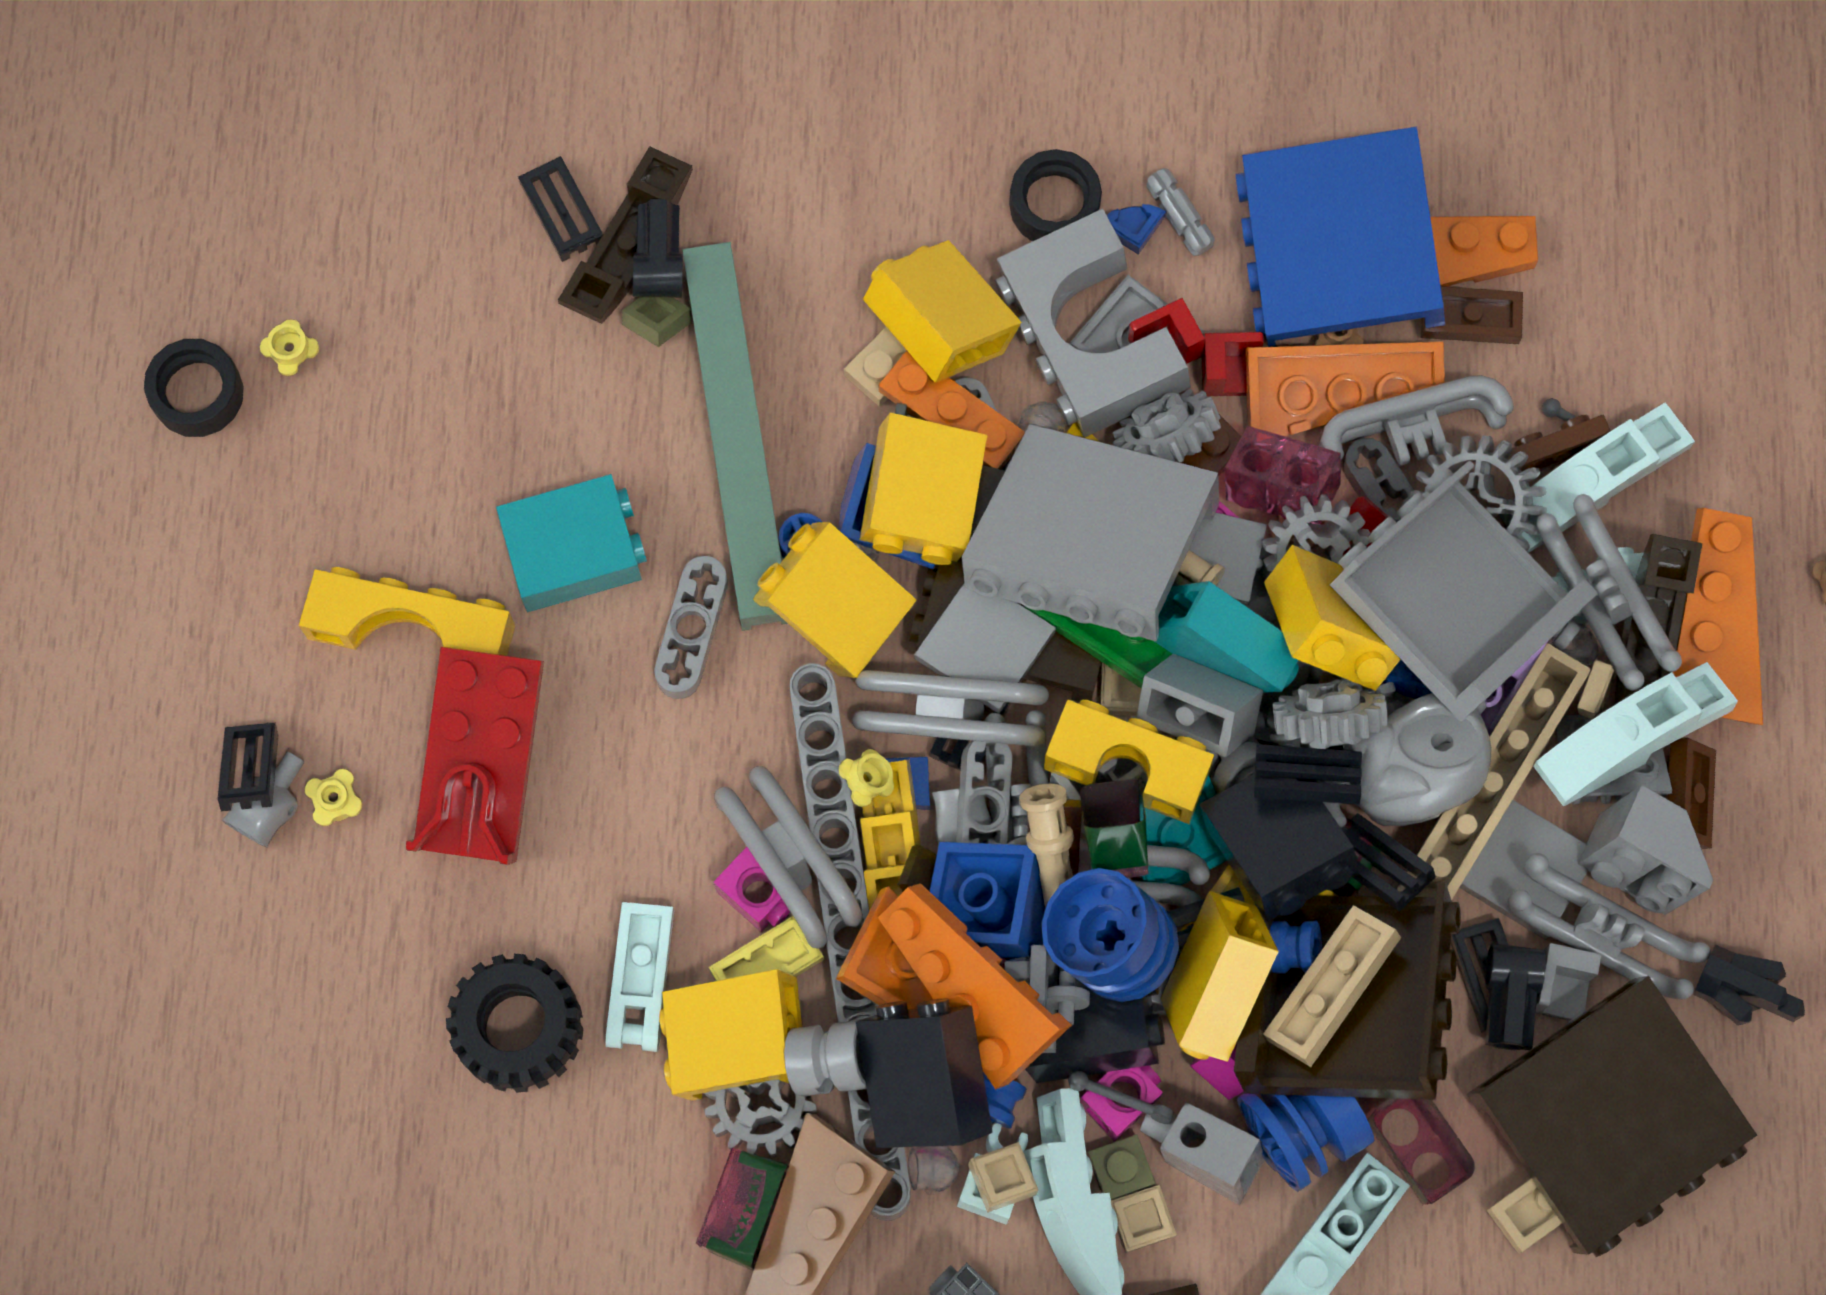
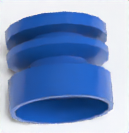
M1097 868L1077 873L1058 887L1047 902L1042 919L1043 944L1052 961L1105 999L1125 1002L1143 998L1161 986L1172 971L1179 950L1177 927L1168 911L1134 882L1117 871Z
M1244 1093L1237 1099L1239 1110L1247 1124L1248 1133L1260 1139L1263 1159L1297 1192L1311 1183L1306 1167L1319 1178L1329 1171L1321 1149L1324 1146L1336 1158L1345 1162L1375 1141L1370 1124L1355 1097L1261 1094L1262 1101L1256 1094Z

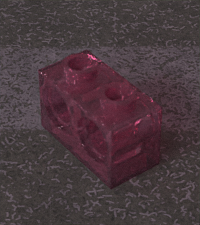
M1247 426L1224 468L1226 500L1234 502L1243 508L1257 509L1281 516L1284 519L1286 517L1283 514L1282 507L1287 505L1294 512L1300 510V497L1306 496L1312 506H1317L1321 494L1328 496L1332 503L1341 485V453ZM1322 520L1312 521V522H1309V523H1310V524H1321Z

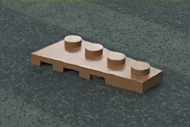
M806 1113L746 1295H820L895 1174L893 1169L816 1114Z

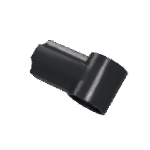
M650 199L648 202L638 205L637 253L633 254V297L682 298L683 254L679 253L680 205L672 204L664 199Z
M1491 943L1485 969L1486 989H1490L1485 1045L1513 1051L1531 1050L1533 1048L1537 995L1541 994L1545 979V950Z

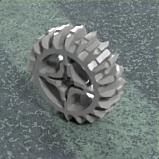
M1483 435L1477 449L1471 436L1462 437L1460 442L1461 453L1453 443L1447 442L1443 444L1445 462L1436 455H1429L1427 462L1435 470L1434 473L1418 471L1416 474V479L1427 485L1446 467L1454 474L1469 460L1472 463L1476 462L1475 471L1469 473V479L1464 487L1472 496H1478L1476 490L1480 489L1479 495L1481 498L1487 499L1491 503L1500 504L1499 508H1486L1493 517L1499 514L1513 515L1506 531L1526 551L1530 548L1528 541L1521 534L1523 532L1532 535L1540 534L1537 524L1529 521L1531 515L1541 516L1547 512L1546 507L1533 506V497L1546 495V488L1542 486L1530 488L1529 482L1536 479L1540 475V471L1535 467L1528 468L1523 472L1520 470L1528 459V455L1525 452L1520 451L1508 459L1512 450L1511 442L1501 441L1494 451L1493 438ZM1491 464L1498 467L1508 477L1514 489L1515 500L1501 497L1496 492L1494 487L1495 475L1490 474ZM1425 489V491H1422V490H1413V491H1411L1410 497H1412L1413 495H1415L1418 491H1419L1425 498H1426L1430 493H1429L1426 489Z

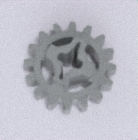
M1188 389L1181 396L1179 393L1174 392L1165 393L1159 400L1148 405L1138 406L1132 413L1133 418L1121 420L1122 428L1113 432L1116 439L1113 443L1117 447L1180 463L1184 461V456L1200 452L1201 442L1213 441L1215 437L1212 432L1221 428L1219 422L1220 415L1212 397L1208 398L1204 391L1194 395L1192 389Z
M1321 494L1317 506H1312L1306 496L1300 497V510L1294 512L1287 505L1282 507L1283 514L1286 517L1283 523L1270 520L1268 525L1276 536L1275 538L1263 539L1262 545L1265 551L1273 555L1263 559V563L1267 571H1273L1286 554L1287 544L1291 536L1294 535V546L1311 552V546L1306 540L1310 538L1315 545L1319 544L1320 547L1325 549L1324 553L1328 560L1339 564L1338 562L1343 557V552L1349 547L1351 550L1360 541L1364 545L1371 543L1367 538L1371 533L1368 529H1360L1365 521L1359 512L1348 516L1350 507L1346 501L1341 500L1332 508L1328 496ZM1318 520L1329 521L1325 525L1309 523Z
M1333 680L1332 682L1322 684H1305L1298 690L1292 691L1293 696H1280L1279 702L1273 703L1276 734H1285L1286 740L1301 738V743H1309V747L1326 749L1334 745H1354L1359 743L1362 738H1369V732L1380 733L1383 731L1382 726H1388L1387 700H1385V695L1375 694V691L1372 689L1360 691L1358 685L1351 686V681Z
M777 1079L704 1093L706 1097L716 1101V1104L704 1109L707 1118H720L721 1120L712 1130L716 1137L723 1136L729 1132L731 1137L729 1138L728 1148L733 1152L742 1143L747 1144L748 1153L757 1155L759 1147L766 1146L771 1158L777 1156L776 1144L781 1141L791 1149L796 1146L792 1133L795 1130L801 1131L804 1119H802L803 1115L806 1113H817V1105L806 1101V1096L796 1095L795 1108L790 1107L788 1103L782 1100L781 1090L785 1082ZM765 1089L769 1090V1098L772 1104L775 1105L776 1110L772 1107L768 1109L761 1106L756 1112L752 1111V1102L745 1091L750 1094L753 1092L761 1095ZM727 1092L739 1100L741 1110L736 1116L734 1123L729 1118L726 1109ZM775 1122L781 1126L778 1130L768 1134H754L761 1125Z

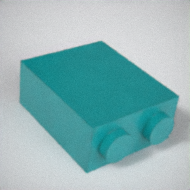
M612 474L496 506L520 596L527 613L642 580L638 564L647 562L639 533L633 535L628 533L625 519L633 517L634 514L626 488L616 490Z
M1210 581L1171 587L1158 616L1159 637L1154 642L1172 654L1263 690V693L1281 692L1294 680L1299 670L1298 660L1291 657L1281 630Z

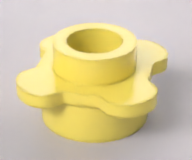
M286 320L273 328L268 337L261 341L260 351L264 357H271L278 364V370L282 375L292 376L298 372V366L307 358H314L318 354L319 344L314 338H308L304 334L298 321ZM288 344L294 345L292 351H286L285 347Z
M873 749L864 751L861 758L854 761L845 759L839 765V774L843 779L847 780L848 787L852 791L851 799L860 807L869 805L872 798L878 795L887 797L894 790L893 771L889 762ZM864 774H866V776L868 777L869 782H866L864 780Z
M339 769L332 777L323 780L313 778L307 782L305 794L313 801L315 808L313 819L317 824L329 826L333 821L355 817L361 812L362 801L356 797L353 790L354 776L350 771ZM333 793L338 794V799L335 802L329 801V796Z

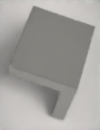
M1550 943L1544 949L1546 953L1545 979L1541 994L1537 995L1536 1013L1570 1021L1578 1013L1585 1011L1589 983L1598 975L1601 954Z

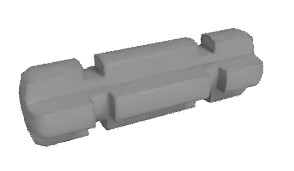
M1163 168L1149 176L1147 179L1148 190L1155 200L1160 199V208L1166 211L1165 215L1178 235L1185 237L1183 242L1190 253L1194 256H1199L1214 246L1215 237L1206 224L1201 225V216L1183 189L1176 187L1178 182L1171 171Z

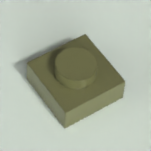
M640 297L622 310V325L657 347H660L691 323V308L670 297Z
M1137 1134L1088 1151L1087 1153L1101 1193H1110L1111 1200L1142 1191L1156 1184Z

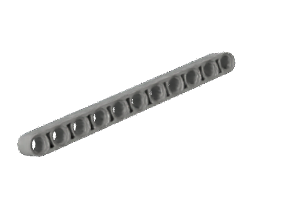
M809 663L800 666L790 679V695L809 826L811 832L841 876L851 879L856 884L853 895L863 915L861 923L855 926V928L860 930L869 913L854 807L851 799L852 793L848 787L847 780L843 779L839 774V765L846 759L836 686L832 673L826 667L820 664ZM809 683H819L827 689L825 695L816 701H808L802 698L799 693ZM816 731H826L834 737L832 744L823 750L811 748L806 741ZM824 779L835 780L842 787L839 794L830 799L818 797L813 790L816 784ZM831 828H840L849 835V838L842 847L837 849L828 848L820 841L823 833ZM817 877L824 929L827 935L826 943L838 1023L862 1020L876 1015L875 1007L878 1004L866 997L860 1000H852L846 997L842 992L844 984L836 979L850 949L840 947L835 942V937L842 928L850 926L843 922L832 898ZM857 1090L848 1091L855 1143L869 1152L865 1148L864 1142L867 1135L874 1131L870 1105L859 1098ZM893 1147L892 1150L884 1155L872 1154L895 1171L890 1182L897 1184L902 1191V1198L896 1206L891 1208H882L877 1204L874 1206L871 1215L881 1221H892L900 1218L910 1205L911 1190L904 1147Z

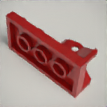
M448 647L440 648L414 839L406 841L407 851L417 852L423 850L499 861L500 864L505 865L517 862L544 661Z

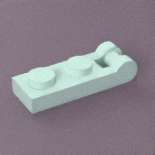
M622 902L606 1028V1047L622 1049L623 1044L642 1045V1051H659L661 1039L659 1014L663 1008L662 992L666 988L674 919L673 907ZM627 1009L645 1010L644 1025L626 1023Z

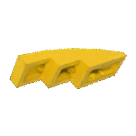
M910 759L889 762L893 771V792L887 797L878 795L872 798L869 805L862 807L864 818L860 819L867 863V870H864L869 911L879 891L887 886L898 897L900 896L902 890L898 886V882L911 847L921 845ZM864 774V780L866 782H869L868 777L866 776V774Z

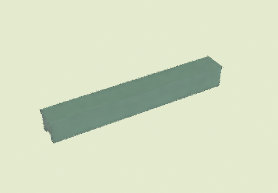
M731 242L682 249L742 631L752 630L754 625L780 621L781 625L788 624L771 608L759 606L753 600L754 596L761 589L757 583L762 574L772 564L776 562L780 564L782 560Z

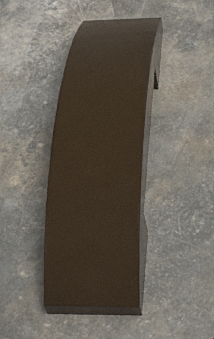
M649 146L627 183V196L586 263L583 261L579 263L558 298V304L601 324L613 313L633 286V254L637 253L638 238H636L638 205L644 204L650 199H664L678 205L693 171L692 165Z
M1650 534L1635 580L1676 651L1686 594L1694 593L1703 543ZM1633 617L1626 618L1622 642L1638 670L1643 673L1644 684L1639 689L1641 690L1671 672L1664 670L1658 663ZM1618 675L1616 676L1614 705L1639 691L1628 690Z

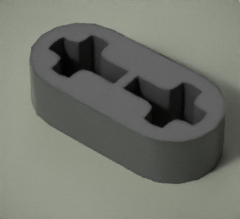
M1373 438L1356 440L1349 446L1343 460L1345 476L1359 497L1366 496L1397 523L1401 519L1396 513L1397 511L1393 507L1386 510L1382 507L1386 496L1381 487L1385 488L1392 499L1401 497L1404 500L1401 507L1411 498L1410 494L1414 489L1388 449L1380 441ZM1360 453L1366 459L1373 456L1377 459L1373 468L1377 479H1375L1367 467L1358 469L1355 466Z

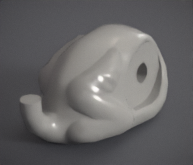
M1433 693L1426 694L1387 715L1388 726H1382V732H1369V738H1362L1359 743L1354 745L1346 744L1342 750L1362 752L1360 805L1357 806L1367 813L1371 820L1381 826H1405L1439 817L1440 813L1460 806L1476 796L1487 780L1491 765V741L1486 724L1481 716V713L1486 708V701H1483L1460 722ZM1324 781V782H1323V783L1348 784V785H1349V782H1337V781ZM1323 802L1341 828L1345 826L1346 818L1340 810L1341 803Z

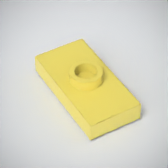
M794 916L711 965L709 970L716 981L775 969L797 977L822 962L824 956L819 948H812L808 944Z

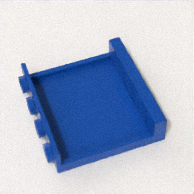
M1417 126L1242 155L1244 173L1235 174L1239 202L1248 201L1250 217L1241 218L1245 247L1254 246L1256 262L1247 263L1251 292L1260 291L1262 307L1253 308L1256 332H1262L1263 336H1266L1268 347H1277V340L1424 318L1426 328L1445 325L1444 307Z

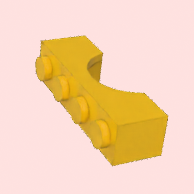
M332 567L330 572L314 570L298 625L308 640L356 650L362 641L376 629L391 623L410 622L422 625L433 631L442 640L443 647L505 656L508 655L515 629V623L510 612L505 611V606L496 601L476 599L475 604L456 600L457 596L455 594L438 588H429L427 593L409 590V586L406 583L392 578H380L379 583L360 579L361 576L357 572L341 567Z

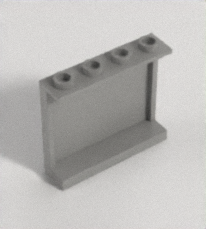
M1029 424L962 555L965 588L973 590L982 596H995L1020 603L1032 610H1045L1067 616L1079 623H1092L1114 629L1129 637L1139 636L1157 641L1159 637L1158 616L1203 518L1212 520L1219 506L1218 473Z
M1470 460L1454 474L1447 467L1425 487L1430 493L1426 498L1419 491L1413 495L1396 512L1401 517L1397 523L1391 516L1385 519L1367 537L1372 542L1368 548L1360 541L1349 550L1338 562L1344 570L1330 584L1343 600L1460 722L1485 701L1598 594L1585 579L1567 594L1466 490L1459 481L1475 466Z

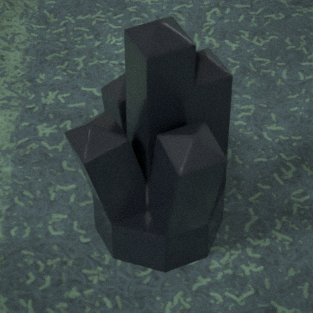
M1715 945L1695 988V996L1713 1003L1737 1026L1750 1023L1752 1011L1761 1008L1791 1022H1795L1805 1015L1803 1000L1787 994L1786 988L1778 985L1786 977L1782 962L1737 954Z

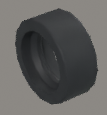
M1054 149L1036 153L1026 159L1013 176L1009 199L1012 221L1023 236L1031 241H1035L1100 210L1102 189L1099 176L1088 161L1074 152ZM1055 175L1069 178L1082 189L1084 197L1083 207L1078 215L1070 220L1059 222L1043 220L1032 213L1028 207L1027 194L1030 186L1042 177Z
M182 339L168 344L153 357L145 372L144 392L149 406L157 418L169 430L185 437H205L221 431L234 420L243 402L244 385L234 362L220 346L204 339ZM194 363H207L213 366L220 373L223 385L217 400L208 408L195 413H182L175 410L168 403L165 394L166 386L170 378L177 371Z

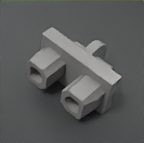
M1031 945V957H1020L1005 961L1004 970L1017 982L1025 980L1040 995L1037 1001L1052 1015L1056 1014L1058 1010L1073 1025L1074 1010H1081L1090 1005V992L1086 989L1075 987V978L1068 972H1060L1058 986V965L1049 957L1044 945ZM1056 1041L1043 1053H1056Z

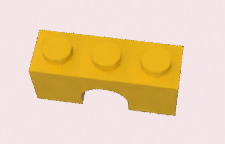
M1067 699L1045 754L1044 770L1078 783L1089 785L1094 784L1099 770L1107 762L1117 758L1130 759L1138 763L1147 776L1148 781L1143 792L1144 807L1190 824L1211 770L1214 754L1206 752V746L1192 738L1179 736L1174 740L1158 734V729L1144 720L1129 718L1128 722L1110 716L1108 715L1109 710L1096 702L1081 700L1080 703H1076Z

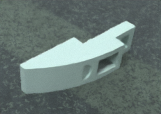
M1665 402L1634 422L1632 419H1629L1531 486L1546 488V495L1533 497V506L1546 507V513L1554 515L1561 532L1579 522L1573 507V502L1578 495H1589L1598 510L1605 506L1610 498L1690 449L1695 440ZM1499 514L1508 527L1513 515ZM1531 515L1529 522L1537 524L1539 516ZM1526 532L1521 534L1530 545V548L1526 551L1527 553L1544 544L1540 534L1532 535Z
M1708 662L1678 677H1675L1671 672L1620 701L1579 728L1538 759L1533 767L1564 807L1646 764L1651 753L1733 711L1738 700Z
M1072 1088L1058 1089L1036 1098L1042 1144L1024 1151L1026 1161L1039 1190L1036 1196H1033L1035 1207L1051 1248L1080 1295H1122L1124 1270L1117 1256L1115 1239L1118 1228L1117 1215L1111 1207L1110 1193L1091 1194L1090 1189L1093 1169L1091 1161L1086 1155L1085 1148L1086 1112L1080 1103L1079 1091H1074Z
M1367 1153L1316 1218L1260 1295H1329L1410 1185Z

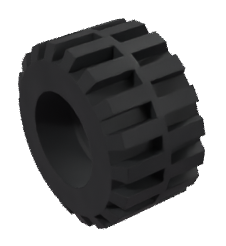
M514 953L513 959H506L503 954L492 957L493 964L484 967L480 962L472 968L475 974L469 980L462 977L456 985L460 992L457 997H450L447 1006L451 1010V1018H446V1030L451 1034L449 1042L462 1064L484 1084H491L494 1089L505 1092L506 1088H511L516 1093L528 1092V1087L533 1085L540 1089L549 1085L547 1079L556 1074L560 1077L567 1070L564 1065L569 1058L575 1059L579 1051L576 1044L578 1039L582 1040L584 1029L580 1018H583L581 1007L564 977L556 969H551L547 962L536 958L535 961L529 960L525 954ZM515 996H527L537 1000L545 1012L544 1026L538 1038L528 1047L518 1051H502L495 1048L488 1040L486 1033L488 1018L494 1008L502 1001Z

